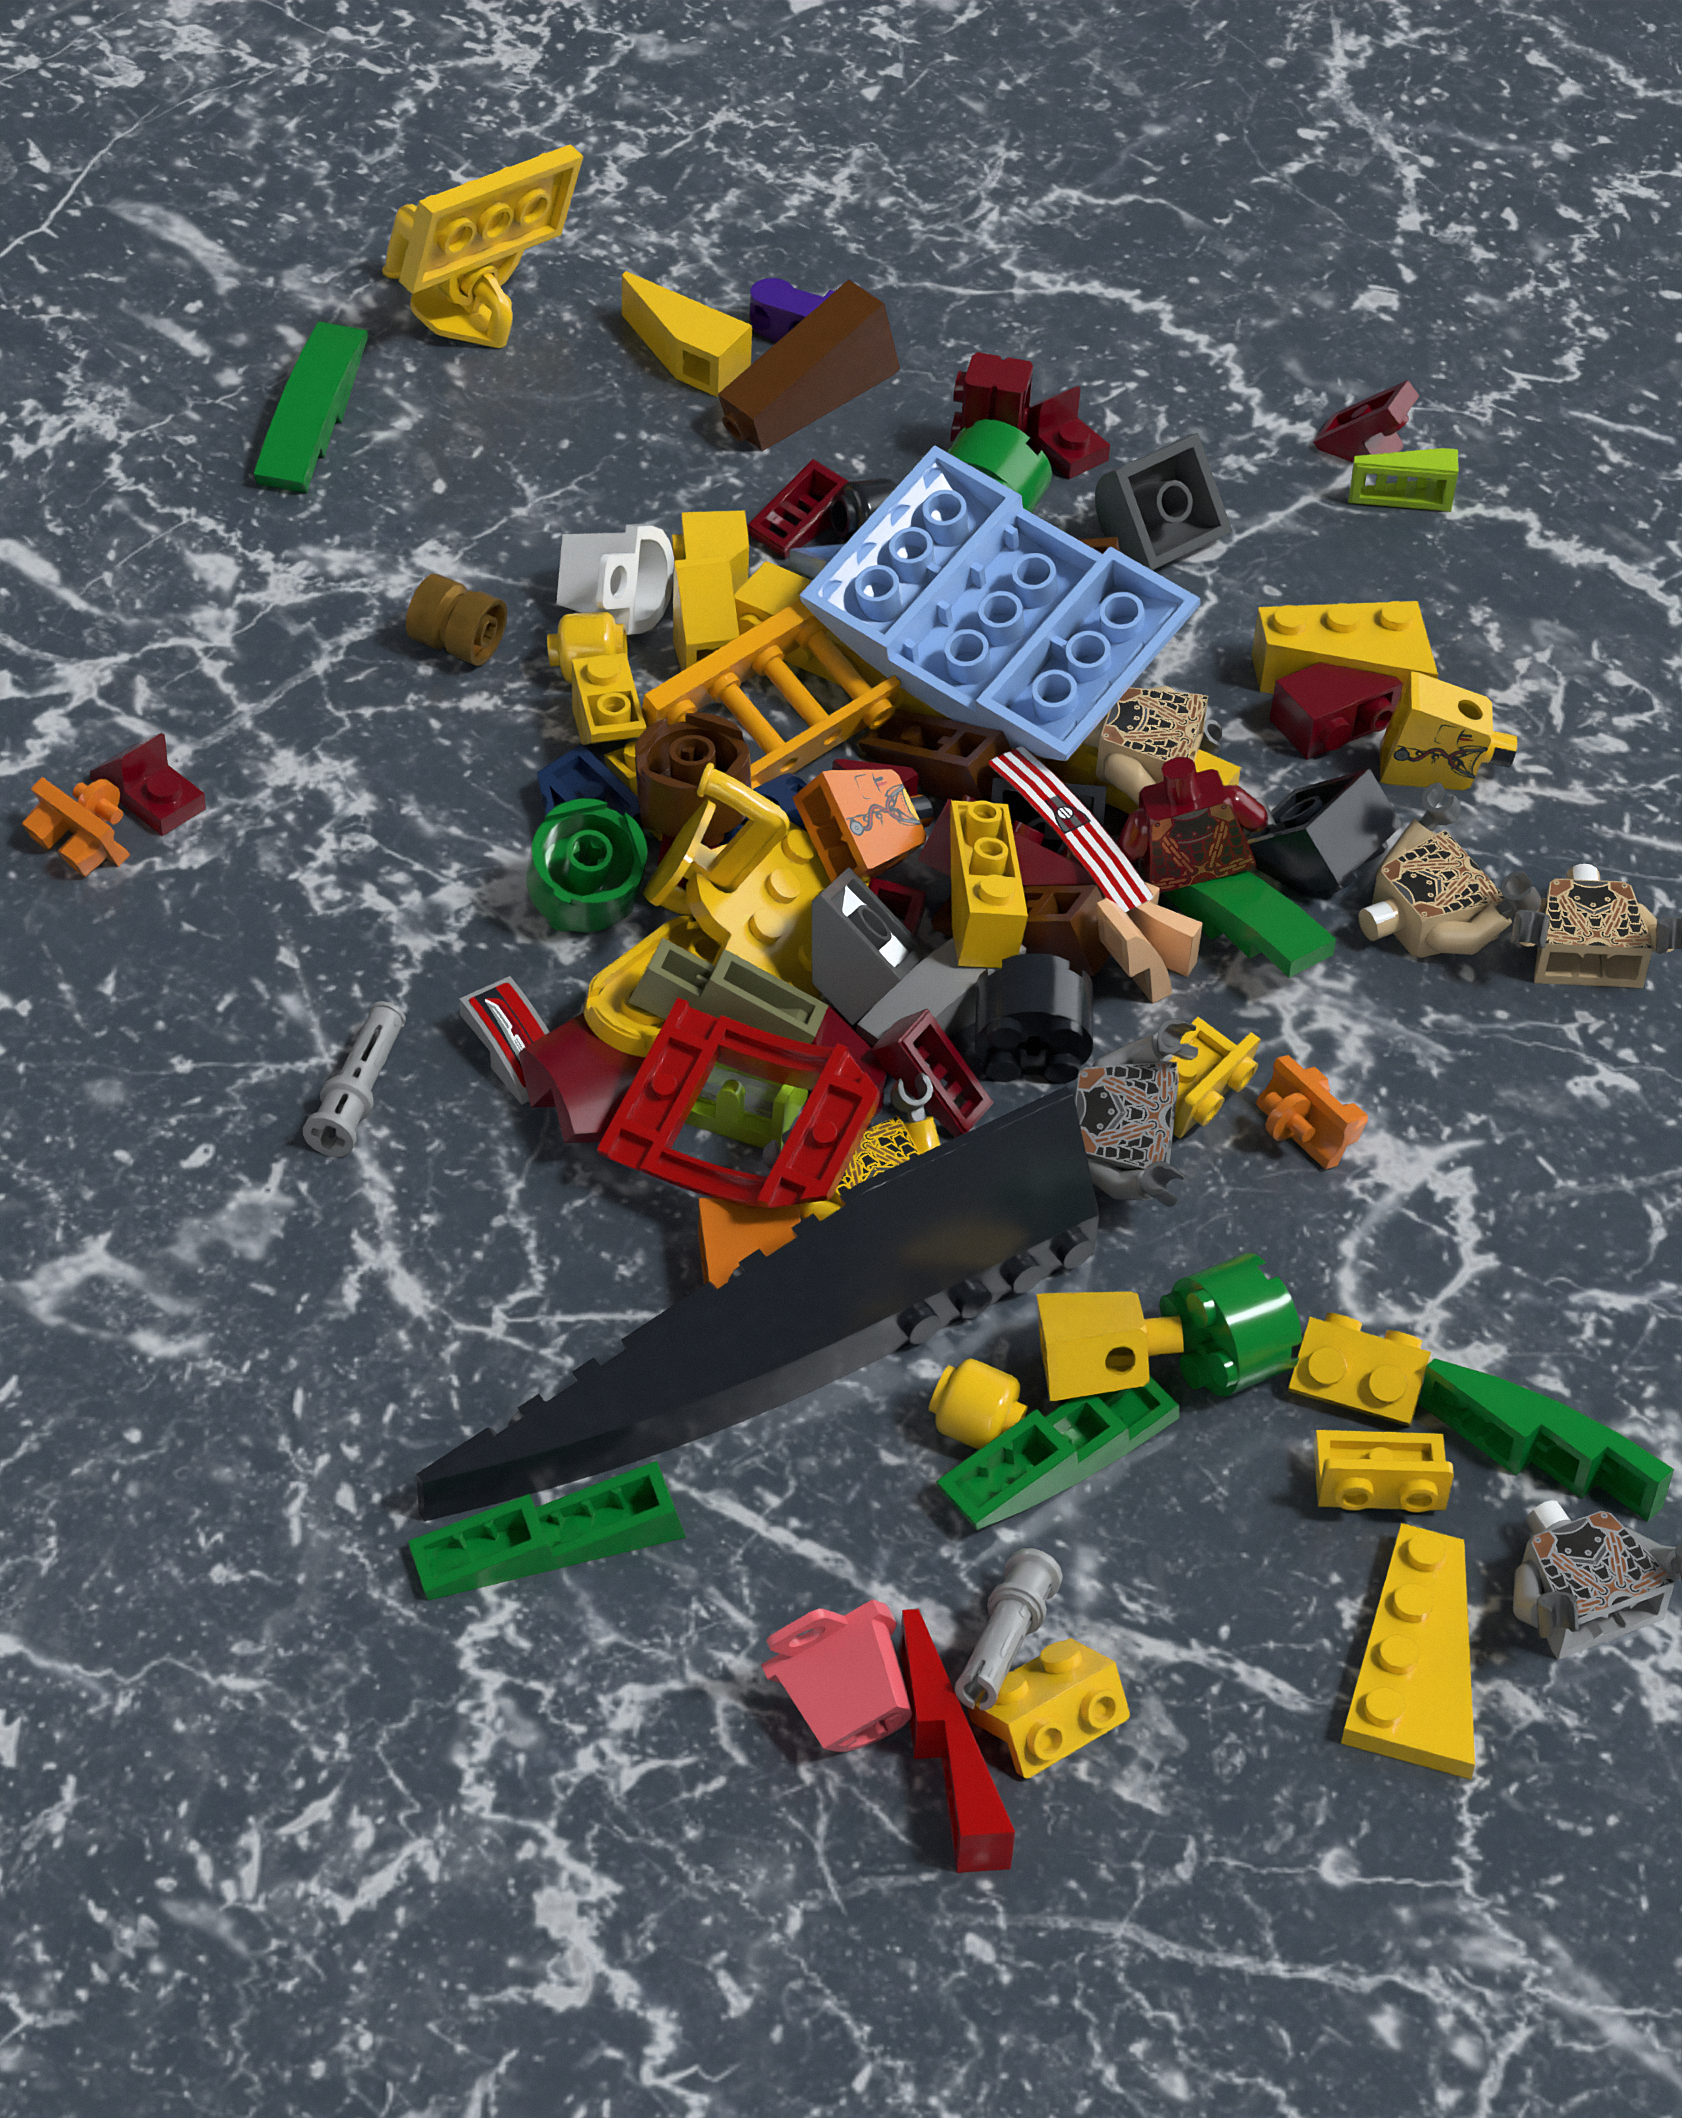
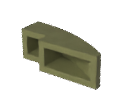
M664 938L661 939L628 1001L635 1006L666 1019L676 999L679 997L688 1001L690 1007L719 1018L720 1015H723L751 1027L809 1044L814 1040L829 1006L726 949L723 950L714 966Z

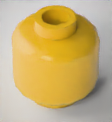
M607 611L566 614L558 623V633L548 634L547 636L550 667L560 666L562 676L570 684H572V659L626 653L628 658L624 623L616 624L613 615Z
M969 1358L961 1362L957 1368L950 1365L945 1368L935 1388L928 1410L936 1414L935 1422L939 1432L980 1450L1022 1420L1026 1415L1028 1406L1018 1402L1020 1383L1015 1377L978 1360Z

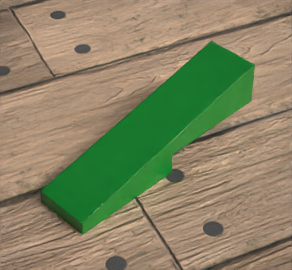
M656 1460L538 1507L535 1506L530 1494L409 1540L408 1543L424 1592L428 1600H433L687 1537Z

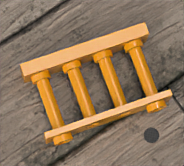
M799 599L644 694L642 713L646 728L667 718V724L671 725L685 722V713H695L713 700L716 703L723 702L766 754L750 765L751 788L754 789L786 773L793 774L867 726L870 729H876L883 725L896 710L895 703L901 682L893 675L876 687L871 688L826 635L828 628ZM799 647L803 650L810 649L853 701L828 715L783 662L784 657ZM755 674L759 676L766 675L810 728L785 743L739 688L741 683Z

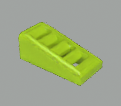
M1436 448L1354 456L1348 503L1451 512L1459 472L1458 449ZM1367 474H1377L1375 485L1365 486ZM1387 476H1397L1396 483L1386 484ZM1408 477L1417 478V481L1407 482Z

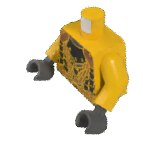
M919 1073L915 1076V1087L919 1094L918 1100L910 1099L905 1094L901 1078L893 1085L890 1092L891 1102L899 1111L907 1113L909 1122L903 1123L898 1116H895L867 1129L832 1198L826 1201L796 1204L802 1220L814 1213L818 1220L822 1221L844 1206L839 1196L858 1183L940 1145L934 1119L932 1116L926 1117L923 1106L931 1098L933 1092L932 1082L927 1075ZM788 1129L786 1132L782 1134V1141L784 1145L792 1129ZM775 1140L770 1141L764 1147L762 1156L764 1163L771 1170L781 1152Z

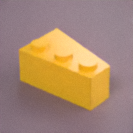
M1418 601L1258 607L1251 656L1260 692L1274 694L1275 680L1319 662L1397 677L1403 683L1402 691L1411 671L1435 679L1438 678L1437 668Z

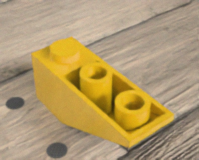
M627 271L622 274V316L675 379L719 397L718 393L751 365L752 325Z
M951 800L952 931L958 966L1002 968L1003 959L1019 955L1028 918L1008 804L991 803L988 801L967 802Z

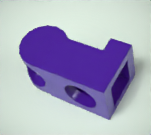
M765 278L759 280L750 289L749 324L752 325V330L755 333L769 338L771 341L778 342L835 291L829 290L822 297L793 288L789 282L783 279Z

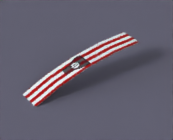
M1018 747L988 761V764L1019 791L1056 831L1089 872L1106 898L1116 903L1125 912L1153 899V894L1128 858L1091 812L1051 770L1025 747Z

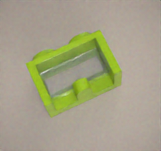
M716 1062L684 1124L762 1149L770 1141L775 1140L782 1150V1134L791 1127L806 1102L808 1090L766 1080Z

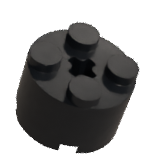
M1031 953L1005 958L1002 960V969L988 976L987 968L979 975L975 987V1051L978 1058L986 1065L988 1077L999 1082H1009L1017 1079L1021 1074L1045 1075L1047 1079L1056 1083H1068L1078 1078L1080 1067L1088 1061L1093 1051V983L1090 976L1084 970L1081 977L1069 970L1070 961L1054 955Z

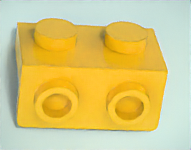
M1199 1017L1191 1023L1196 1026V1030L1185 1033L1180 1044H1189L1197 1047V1057L1193 1060H1184L1173 1056L1169 1060V1062H1177L1179 1075L1173 1129L1175 1136L1181 1139L1197 1122L1202 1126H1206L1221 1108L1225 1100L1223 1096L1231 1088L1236 1092H1240L1248 1084L1259 1065L1253 1060L1261 1041L1259 1037L1251 1032L1236 1045Z
M1326 1313L1324 1321L1309 1317L1297 1357L1299 1361L1294 1367L1288 1387L1289 1392L1410 1427L1422 1389L1426 1366L1432 1361L1431 1352L1421 1349L1423 1341L1415 1336L1394 1330H1387L1384 1338L1361 1332L1362 1323L1360 1321L1336 1313Z
M1316 1430L1313 1448L1318 1507H1341L1346 1510L1376 1508L1405 1509L1410 1512L1446 1511L1454 1472L1453 1464L1446 1462L1443 1434Z
M1072 1638L1048 1645L1041 1651L1040 1656L1014 1671L1008 1672L999 1690L997 1701L991 1708L980 1710V1702L985 1691L981 1692L974 1709L967 1707L971 1722L1008 1743L1015 1770L1026 1779L1031 1778L1127 1721L1130 1717L1116 1662Z

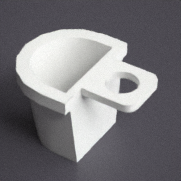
M631 524L626 525L625 533L562 534L556 604L581 613L607 611L613 615L616 624L624 623L626 635L642 634L653 629L665 613L674 583V555L670 540L663 530L650 525Z

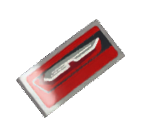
M508 976L459 998L461 1017L489 1049L492 1070L522 1105L529 1102L519 1052L550 1032L525 994L511 976Z

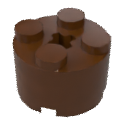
M695 712L685 713V722L668 725L667 718L653 723L644 730L635 745V767L638 807L641 823L645 828L676 838L683 826L706 800L714 803L716 807L701 841V844L710 847L723 841L725 833L742 823L746 817L725 803L706 794L703 797L697 795L702 774L708 763H713L714 769L737 779L751 788L749 746L743 740V732L735 723L718 715Z

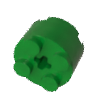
M984 419L976 421L971 428L965 429L964 427L947 451V453L1019 493L1022 496L1023 508L1033 513L1051 483L1052 470L1049 460L1041 450L1037 456L1026 445L1030 437L1016 427L1004 422Z
M583 798L562 803L545 816V820L534 835L526 872L527 889L535 907L555 930L561 932L571 930L577 932L600 931L617 924L623 918L628 917L633 911L645 871L647 844L637 822L625 812L623 816L619 812L608 808L607 802Z
M1243 1253L1177 1280L1172 1287L1171 1293L1161 1296L1159 1307L1162 1317L1180 1316L1184 1351L1180 1357L1179 1364L1181 1373L1191 1388L1197 1390L1205 1386L1212 1393L1225 1397L1289 1371L1297 1365L1299 1358H1291L1292 1347L1302 1343V1332L1295 1305L1279 1276L1268 1280L1257 1267L1267 1263L1260 1256L1253 1253Z

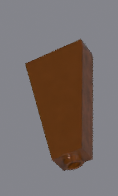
M847 280L718 393L724 413L722 422L727 431L738 441L742 442L746 439L758 449L764 451L898 372L900 365L885 304L851 280Z

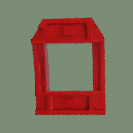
M678 997L604 1134L597 1152L601 1156L664 1182L729 1202L774 1208L826 1201L832 1198L878 1108L880 1092L866 1072L863 1073L850 1055L848 1047L837 1043L834 1048L788 1039L751 1027L723 1015H720L719 1018L690 1007L688 1001ZM716 1062L766 1080L812 1091L768 1177L721 1167L671 1149Z

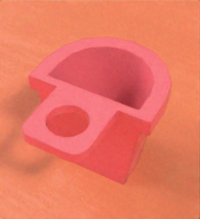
M872 1599L845 1616L825 1609H817L795 1620L766 1639L769 1649L780 1653L761 1664L766 1678L782 1683L824 1749L835 1752H848L868 1746L903 1727L913 1715L891 1640V1635L894 1633L897 1623L890 1608L885 1603ZM812 1629L811 1631H809V1632H807V1633H805V1634H803V1635L798 1636L799 1634H801V1633H803V1632H805V1631H807V1630Z

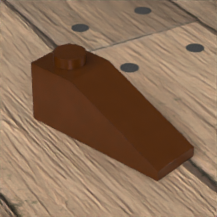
M896 709L888 721L876 729H870L857 742L863 752L882 764L911 767L918 773V786L945 803L948 798L952 801H960L964 794L978 801L991 802L993 778H1004L988 764V761L1012 750L1003 731Z
M1097 885L1023 886L1028 913L1021 944L1026 948L1025 954L1038 953L1058 956L1070 961L1069 970L1082 977L1083 970L1089 976H1095L1111 955L1099 937L1097 902L1103 900ZM950 895L930 922L935 931L953 938L952 901Z

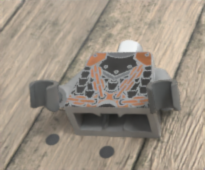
M1171 1018L1165 1021L1158 1033L1118 1048L1096 1059L1092 1067H1085L1079 1070L1076 1098L1074 1099L1092 1183L1115 1200H1150L1154 1198L1168 1207L1175 1206L1178 1201V1197L1165 1190L1169 1181L1173 1179L1183 1180L1185 1177L1183 1173L1170 1165L1179 1075L1177 1062H1169V1060L1173 1056L1184 1060H1193L1198 1054L1197 1047L1189 1044H1180L1182 1036L1189 1031H1195L1196 1026L1178 1018Z
M1555 1500L1544 1502L1529 1513L1526 1523L1534 1536L1527 1542L1522 1564L1514 1573L1513 1613L1518 1620L1538 1628L1539 1636L1547 1638L1552 1652L1558 1660L1664 1620L1675 1580L1682 1581V1543L1677 1547L1663 1546L1628 1527H1624L1612 1513L1599 1511L1571 1521L1560 1503Z

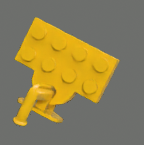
M569 144L551 152L542 153L535 158L511 167H505L500 171L479 179L465 182L463 185L439 194L430 195L420 200L418 206L414 204L402 206L398 209L395 216L386 254V265L382 268L383 275L388 278L399 279V282L412 293L410 301L412 312L435 334L494 348L506 346L512 326L513 313L511 299L503 292L501 286L509 279L518 266L525 249L561 236L584 156Z
M708 763L702 774L697 795L699 797H703L705 794L725 803L749 820L728 844L711 850L701 844V841L716 805L709 800L704 801L677 835L647 883L643 895L655 906L661 905L676 914L693 915L702 930L721 945L713 962L714 966L723 950L726 949L820 1000L819 990L812 983V901L831 884V880L810 835L802 828L790 822L780 806L737 779L714 769L713 763ZM682 877L689 880L686 883V890L677 885ZM871 879L865 881L864 883L868 886Z

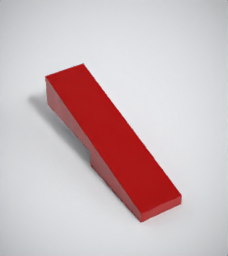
M902 1610L899 1651L903 1680L913 1711V1715L909 1720L914 1759L941 1757L956 1872L1009 1870L1012 1865L1016 1832L920 1610Z

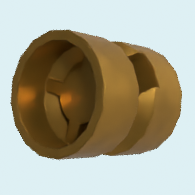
M435 573L426 577L416 589L407 611L405 628L407 635L411 639L437 650L446 647V651L456 658L479 666L486 663L497 650L504 635L508 611L506 603L501 599L482 591L473 592L469 590L467 592V588L462 583Z

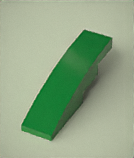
M317 322L288 379L268 429L254 471L257 484L303 493L308 492L318 457L325 458L335 422L342 423L367 342V330Z
M1247 870L1163 892L1187 917L1202 922L1201 931L1211 940L1224 934L1249 959L1263 953L1288 978L1334 955L1335 937L1298 905Z
M1436 1358L1427 1364L1418 1404L1515 1476L1532 1462L1581 1499L1598 1485L1647 1522L1663 1508L1674 1469L1620 1433L1556 1400L1502 1378Z
M1149 1375V1383L1145 1386L1071 1398L1046 1417L1036 1409L936 1481L937 1488L973 1527L979 1530L1049 1499L1130 1453L1180 1418L1179 1405Z

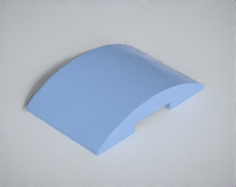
M935 445L799 595L800 601L850 649L887 678L895 675L901 682L900 687L934 710L953 721L1003 731L1010 747L1013 749L1025 747L1033 755L1061 761L1069 759L1201 605L1200 598L1116 549L1109 547L1102 554L1025 510L1022 504V496L1019 493Z

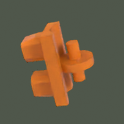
M43 777L31 788L39 803L22 822V826L29 836L46 850H49L67 830L73 833V836L58 850V853L72 869L84 878L106 858L119 867L130 856L127 849L114 841L115 832L111 826L105 823L108 821L115 825L123 817V811L118 808L120 801L119 789L106 779H99L92 782L89 786L83 782L78 783L72 792L73 796L78 799L77 802Z
M1289 1055L1276 1058L1273 1064L1274 1072L1272 1079L1255 1103L1268 1115L1265 1124L1266 1131L1277 1141H1284L1291 1137L1325 1170L1338 1166L1346 1147L1359 1140L1368 1122V1115L1355 1103L1342 1105L1329 1093L1328 1078L1316 1067L1303 1069Z

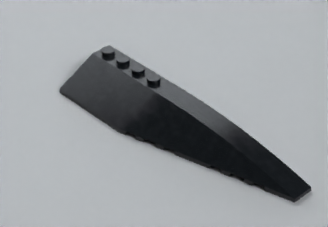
M1067 1086L1062 1087L858 1183L839 1196L841 1203L844 1205L822 1221H819L813 1213L791 1227L796 1238L766 1257L760 1249L756 1250L738 1262L739 1266L733 1271L728 1282L720 1288H717L712 1282L706 1283L622 1338V1344L626 1349L601 1366L593 1357L571 1373L576 1382L550 1400L544 1401L540 1394H537L517 1407L518 1412L511 1418L508 1427L498 1434L491 1428H485L418 1472L416 1475L419 1514L424 1521H429L494 1505L610 1471L677 1448L791 1402L912 1343H923L930 1339L937 1331L963 1318L976 1317L986 1310L988 1306L1014 1293L1027 1292L1039 1281L1065 1268L1072 1269L1078 1267L1090 1256L1094 1255L1099 1212L1074 1094Z

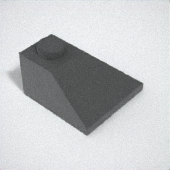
M848 867L812 901V983L819 990L820 1000L829 1005L841 1018L845 1017L851 1025H854L910 972L928 950Z

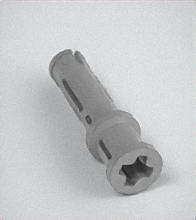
M380 1001L372 1004L368 1017L350 1050V1054L340 1074L326 1081L320 1092L322 1103L318 1112L310 1115L303 1126V1136L306 1142L314 1150L324 1155L343 1157L349 1154L357 1141L355 1129L359 1121L367 1118L374 1106L373 1094L371 1092L372 1087L387 1060L399 1031L402 1030L406 1021L403 1011L390 1002ZM332 1128H335L336 1135L330 1139L329 1134Z
M1022 1548L1013 1552L1005 1564L1004 1583L997 1585L989 1596L987 1608L990 1619L963 1674L958 1678L955 1685L956 1696L961 1703L971 1709L975 1708L982 1691H985V1694L980 1702V1710H987L996 1703L999 1690L1025 1636L1037 1631L1043 1624L1047 1611L1045 1602L1047 1599L1052 1598L1061 1586L1063 1575L1060 1566L1053 1557L1043 1551L1034 1548Z

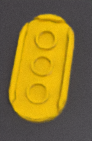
M693 915L679 916L669 920L600 971L591 980L584 1002V1016L591 1030L606 1044L624 1053L646 1058L666 1019L628 1002L662 938L713 965L721 945L705 933L697 921H693Z

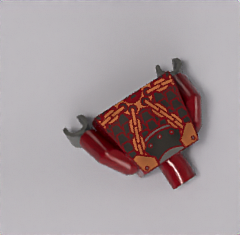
M1176 757L1163 764L1161 768L1163 782L1142 788L1139 792V809L1130 813L1120 835L1111 836L1135 869L1139 868L1138 860H1140L1147 883L1159 887L1160 894L1257 868L1247 839L1252 837V833L1261 832L1265 827L1275 828L1276 824L1265 798H1253L1238 785L1224 786L1217 770L1208 769L1197 772L1195 762L1192 759Z

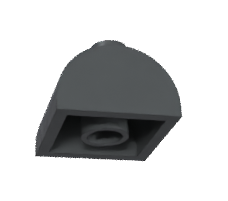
M1198 433L1187 435L1104 474L1097 483L1095 508L1105 538L1118 537L1120 552L1150 570H1154L1233 532Z

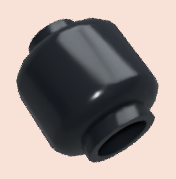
M887 478L854 480L844 484L830 505V522L834 533L847 543L898 485Z

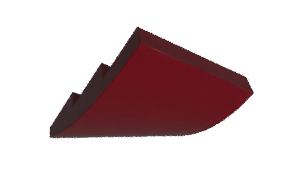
M584 1012L519 1052L531 1108L556 1107L564 1143L601 1142L645 1057L619 1051L602 1041L588 1026Z

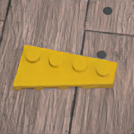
M1401 1523L1344 1727L1341 1744L1472 1780L1475 1768L1464 1539Z

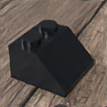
M1366 769L1294 789L1271 811L1276 827L1273 829L1265 827L1261 832L1252 833V837L1247 840L1256 862V869L1301 895L1326 889L1328 894H1332L1346 888L1357 878L1355 870L1359 866L1384 853L1389 847L1386 841L1403 824L1371 770Z

